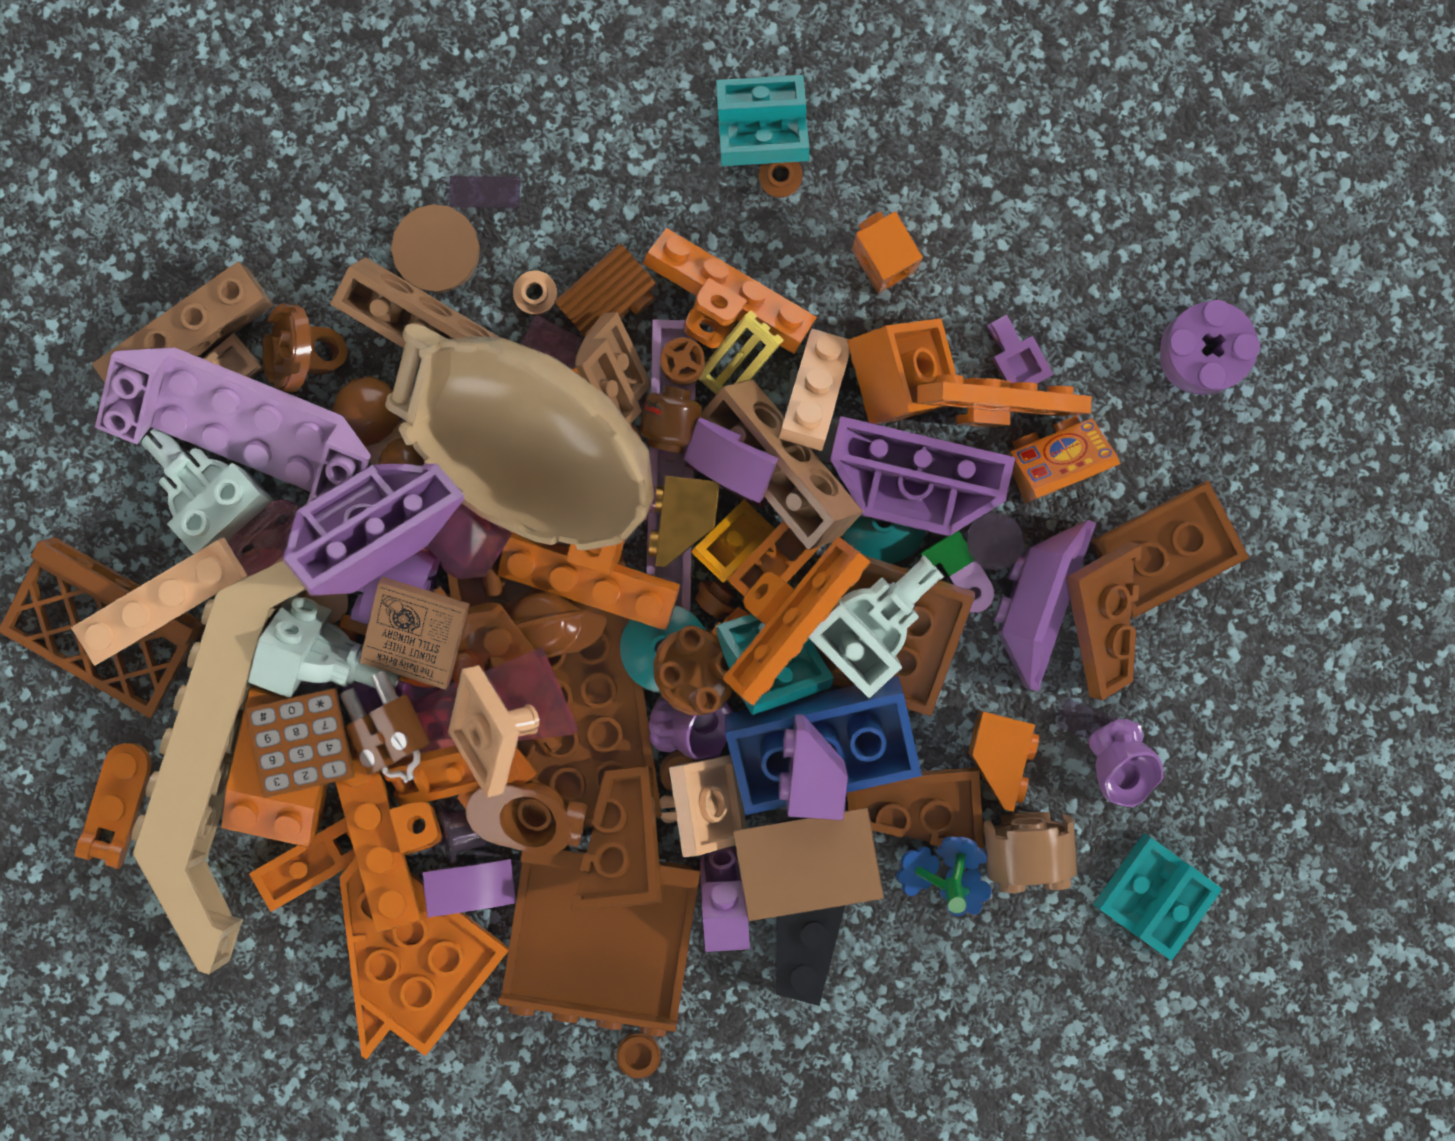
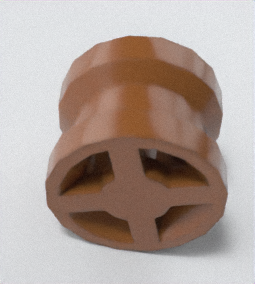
M686 337L675 338L669 341L662 349L660 355L661 368L665 377L672 383L680 386L690 385L696 382L703 374L705 368L704 352L694 340Z

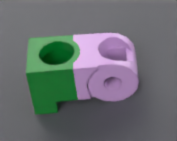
M959 530L950 536L943 537L917 554L920 560L921 557L926 556L932 565H938L950 584L975 592L970 612L978 613L991 605L994 598L993 586Z

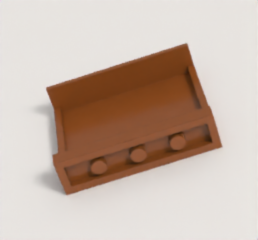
M566 846L559 853L549 856L534 855L522 851L520 860L522 868L502 994L499 997L498 1004L508 1006L509 1013L522 1016H533L534 1011L538 1010L552 1013V1019L560 1022L577 1023L578 1018L582 1017L595 1019V1025L605 1029L620 1030L622 1029V1024L640 1026L639 1032L650 1036L664 1037L666 1036V1031L675 1032L701 868L659 861L662 903L573 912L570 910L573 894L577 893L582 873L580 867L584 853L587 854L588 849Z

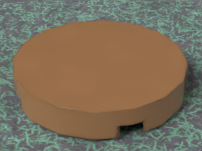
M432 204L416 208L402 218L393 234L391 252L395 267L405 281L423 292L440 294L449 292V290L463 285L470 279L478 266L480 245L475 229L463 214L448 206Z

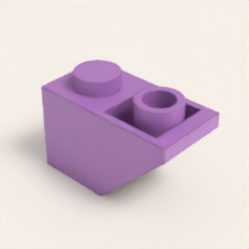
M795 714L793 730L785 729L783 757H790L789 772H781L779 799L786 800L788 816L843 820L848 779L845 762L804 715Z
M736 846L700 855L705 952L750 949L748 913Z

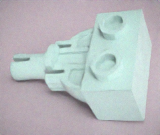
M153 429L150 432L159 443L156 440H152L148 435L142 440V446L153 455L164 468V473L173 480L172 482L165 477L159 480V484L168 493V505L173 516L167 525L193 554L223 537L232 549L278 506L250 473L234 463L228 465L218 460L208 459L197 448L189 452L196 459L194 461L169 434L157 429Z
M923 556L896 583L888 584L881 577L871 588L857 589L844 595L833 607L829 617L818 625L809 638L870 698L902 668L896 655L904 645L907 628L919 618V615L913 609L914 603L944 576L931 564L926 556Z
M293 595L284 602L259 638L248 683L291 698L302 680L314 683L331 681L347 687L349 683L353 684L357 681L375 688L370 677L383 670L360 663L363 645L350 640L345 632L329 623L332 609L321 606L311 599ZM385 671L395 690L401 675Z

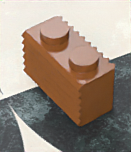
M620 243L560 295L554 303L585 338L604 312H618L621 320L630 311L635 315L641 313L655 300L652 292L656 290L657 286L653 278Z

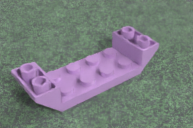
M177 348L115 351L111 355L95 425L97 429L138 444L149 428L152 427L310 491L307 504L365 470L371 457L370 453L342 415Z

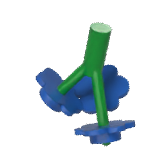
M946 837L943 839L942 845L937 847V855L944 858V863L947 866L952 867L946 875V880L935 875L939 869L940 862L936 856L931 854V850L928 847L921 846L917 851L908 850L902 855L901 867L896 874V880L902 884L903 892L909 896H914L921 888L928 889L933 884L941 888L940 894L944 899H947V909L954 916H962L967 911L973 915L979 914L982 910L981 902H985L991 897V886L988 882L981 880L982 874L977 869L979 864L987 862V851L978 848V844L969 838Z

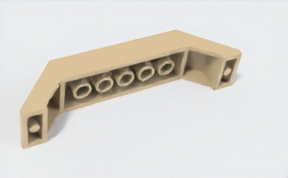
M284 560L217 591L214 599H208L201 617V624L206 625L201 642L196 641L193 644L187 661V666L192 668L187 686L181 685L175 697L173 709L178 711L173 729L168 728L161 741L160 754L164 755L159 772H153L147 785L146 797L151 799L146 815L141 814L138 817L132 833V840L137 841L133 855L197 969L207 974L213 973L230 962L243 922L242 918L232 915L207 863V858L224 808L227 782L248 692L251 687L262 688L248 683L258 640L284 602L293 595L304 598L306 592L305 587L287 567Z

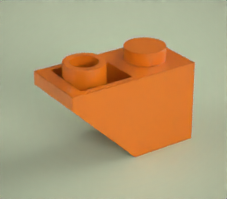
M978 710L968 754L999 806L1014 812L1016 802L1022 804L1026 796L1029 779L1023 777L1026 760H1033L1036 755L1039 735L1033 733L1035 724Z

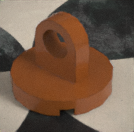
M282 303L277 305L270 313L267 321L268 323H274L272 334L265 333V338H263L262 361L264 375L268 383L274 384L273 388L285 393L297 392L303 385L307 374H330L343 365L347 358V346L342 336L335 330L326 327L310 326L305 310L298 304ZM316 341L324 342L330 347L333 354L331 361L323 360L317 355L314 348Z

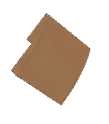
M604 312L584 338L578 350L575 366L582 378L612 400L629 425H631L642 412L637 401L649 389L651 381L618 312Z

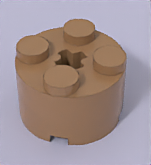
M1021 812L1000 816V825L993 826L991 819L985 821L984 837L985 850L987 851V878L998 883L999 891L1003 893L1023 892L1026 890V885L1044 884V888L1049 890L1070 888L1071 878L1077 874L1073 817L1061 814L1062 822L1050 820V812Z

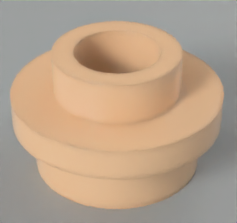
M528 271L522 274L515 282L513 297L515 303L523 312L530 315H541L548 312L554 306V301L557 299V287L548 274L541 271ZM539 285L543 288V294L539 299L532 300L527 297V290L530 286Z

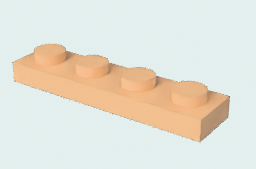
M223 537L72 626L71 629L95 666L213 597L217 591L247 577V574Z

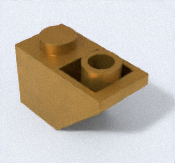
M665 476L664 486L656 485L653 512L661 513L660 529L651 530L648 556L656 557V567L666 568L715 528L720 485L718 482Z

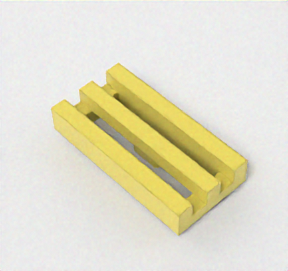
M753 311L745 314L705 363L703 374L699 380L715 395L760 340L766 346L734 384L751 380L784 341L778 334L773 336L769 332L770 327L765 322L760 324L756 320L757 315ZM748 328L753 335L715 380L710 373Z

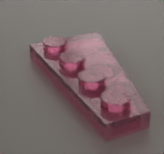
M542 647L483 671L507 711L530 704L538 714L539 727H537V733L519 736L517 741L572 735L578 731V727ZM459 682L449 685L446 690L440 689L411 701L431 742L430 745L419 750V752L434 751L456 745L448 730Z

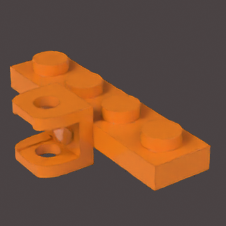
M668 228L663 231L648 251L643 265L697 296L694 307L684 323V332L709 348L719 347L731 333L737 320L740 322L745 314L753 311L757 315L756 320L760 324L765 322L770 327L769 332L773 336L778 334L784 340L780 346L795 354L817 318L797 304L782 297ZM699 324L711 326L714 332L702 330Z
M937 375L936 383L918 385L917 404L967 408V414L956 416V425L983 428L1010 425V412L1060 417L1091 414L1092 396L1076 395L1072 386H1048L1046 392L1038 391L1037 383H1011V381L975 377L963 379L961 375Z
M512 531L506 536L497 576L665 631L670 624L680 584L617 564L621 558L625 540L620 544L583 551L576 549L575 544H570V547L567 548L557 544L539 543Z
M837 536L795 589L775 573L765 572L744 597L746 609L764 623L765 626L722 679L742 698L754 705L761 695L772 687L774 679L788 662L799 654L805 641L818 625L829 617L833 607L849 587L859 580L862 571L871 561ZM768 589L766 595L760 599L762 593Z
M354 751L350 755L355 778L338 781L336 786L376 933H381L422 920L405 855L423 851L437 845L442 840L443 835L436 810L428 803L414 802L391 808L382 772L379 771L368 776L357 751ZM418 819H424L426 823L424 831L415 834L413 824Z

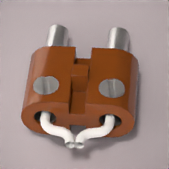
M385 670L370 677L383 702V706L370 712L369 715L366 714L354 688L339 695L352 720V723L347 725L345 729L368 776L382 770L388 778L400 777L406 783L415 778L413 770L420 763L421 755L419 750L427 747L431 742L408 696H397ZM413 754L414 759L407 767V774L400 770L392 772L388 769L389 766Z

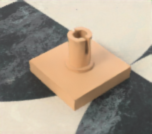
M477 665L462 669L448 732L484 794L489 798L504 793L518 737L537 733L539 717L535 708L530 704L507 711L481 667Z
M731 754L669 767L673 795L662 796L660 806L661 809L675 807V809L671 810V812H663L661 819L665 823L678 822L683 857L699 856L736 845L733 831L747 829Z

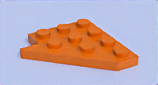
M355 856L341 874L339 880L361 1056L367 1060L389 1030L426 1056L509 951V947L463 912L428 917L424 882L410 871L422 920L376 933Z

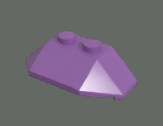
M840 416L830 462L849 495L864 511L861 514L862 516L950 536L1006 501L1015 457Z
M427 463L424 466L373 464L297 510L288 546L283 557L284 563L310 595L353 593L427 547L464 501V494L437 463Z
M1089 520L1080 522L1025 549L1023 556L1016 554L1008 579L1013 580L1014 583L1009 598L1001 597L995 612L994 621L1000 623L997 633L1023 687L1039 692L1070 600L1066 577L1081 568L1096 525L1095 522Z

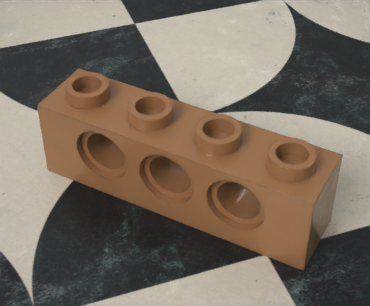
M367 257L349 266L330 303L404 348L406 342L403 339L404 327L408 324L422 325L448 340L466 336L500 338Z
M237 261L93 362L92 365L105 383L111 355L115 351L177 348L197 357H202L233 333H236L269 310L274 304L251 271Z
M754 380L722 387L701 414L702 419L740 434V442L778 458L764 497L808 550L831 543L837 536L841 537L864 512L811 448L779 439L785 417Z

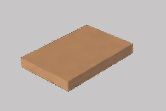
M868 808L845 811L843 820L805 818L733 831L749 921L884 898Z

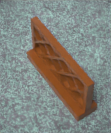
M56 537L38 541L30 556L34 561L0 625V633L143 715L152 718L159 709L194 640L199 639L206 625L201 624L199 618L188 612L182 614L155 630V633L149 634L133 643L141 644L147 664L146 668L128 672L122 652L120 651L113 655L118 676L106 679L97 674L94 664L76 635L75 638L80 654L67 657L58 651L53 634L71 630L72 626L81 622L73 596L83 593L95 598L99 611L141 585ZM43 569L57 577L61 595L42 600L37 581ZM69 584L76 587L79 590L71 592ZM31 595L33 602L26 604L29 596ZM63 599L71 624L52 629L44 604ZM35 607L42 632L29 635L16 628L15 624L23 610ZM44 637L46 644L38 639ZM163 637L178 645L170 661L156 664L149 640ZM82 659L84 666L76 662V660ZM166 668V670H165V672H164V674H163V676H162V678H161V677H160L159 670ZM150 673L155 691L149 703L134 694L130 681L131 677ZM121 681L122 687L113 682Z

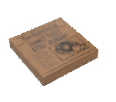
M382 577L377 585L360 663L446 690L451 681L470 604Z

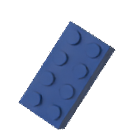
M898 675L889 679L870 698L856 685L809 695L751 715L749 709L724 714L726 738L745 815L787 806L786 800L779 799V781L781 772H789L790 757H783V742L785 729L793 730L795 714L804 715L844 760L848 777L846 793L922 776L904 693Z

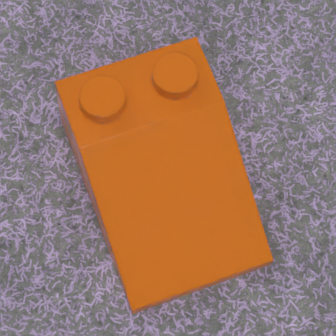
M251 687L248 692L245 709L290 698L269 690ZM244 709L225 792L221 828L309 847L323 821L328 784L263 798Z

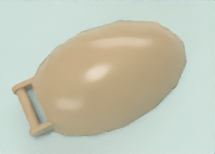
M408 324L404 327L403 339L406 342L394 390L387 395L385 406L389 411L406 420L399 427L406 446L413 445L414 449L425 460L424 464L437 463L464 494L462 504L481 518L532 541L554 545L557 542L575 544L576 549L583 551L620 544L646 518L654 498L649 450L607 395L557 359L510 340L476 336L448 340L422 325ZM420 358H422V359H421V363H420V367H419V371H418V374H417V370H418ZM416 374H417V378H416V382H415L413 394H412V397H411V393H412V389H413L415 377H416Z

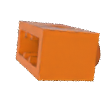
M896 211L884 217L882 212H878L858 225L860 230L856 233L852 251L877 294L917 271L923 257Z
M783 521L727 579V582L743 597L746 596L765 572H773L787 583L820 547L808 550L786 522ZM768 589L762 593L760 599L766 595Z

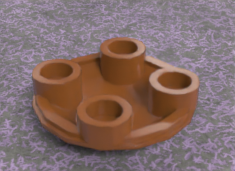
M689 625L669 634L658 646L653 662L654 680L661 696L674 709L688 715H707L720 709L730 698L733 688L722 679L728 672L729 667L719 639L714 634L697 626Z

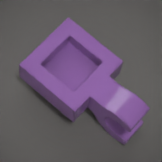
M1007 315L987 325L992 338L1003 351L991 358L1003 380L1011 381V383H1039L1054 375L1034 337L1031 336L1021 342Z

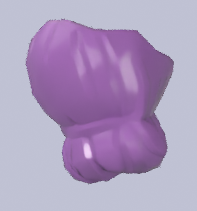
M661 698L654 705L649 721L650 741L661 752H673L678 749L687 757L696 760L718 757L727 742L724 714L734 711L726 701L720 709L710 714L688 715L674 709L664 698Z
M1117 719L1093 732L1088 740L1089 748L1097 756L1096 776L1102 795L1108 801L1124 807H1134L1142 803L1164 778L1163 765L1159 756L1150 747L1142 743L1143 732L1140 724L1129 719Z

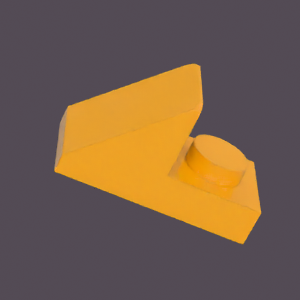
M744 499L691 553L724 583L775 528Z

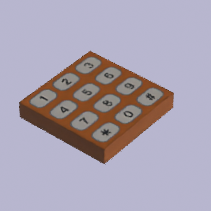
M329 689L245 709L263 798L355 778L337 689Z

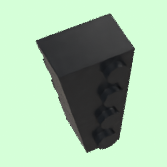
M787 807L777 808V823L805 819V817L788 816ZM846 905L776 917V995L820 1006Z

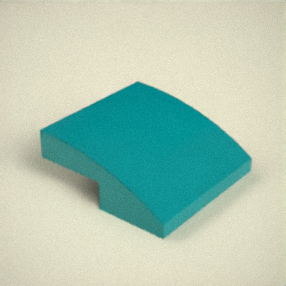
M803 75L716 80L721 166L810 161Z
M753 614L716 626L719 643L729 669L765 626ZM810 638L805 641L799 654L792 658L774 679L772 687L762 694L754 705L743 698L751 715L831 688L834 677Z
M1143 833L1093 905L1172 961L1220 894L1222 888L1152 837Z

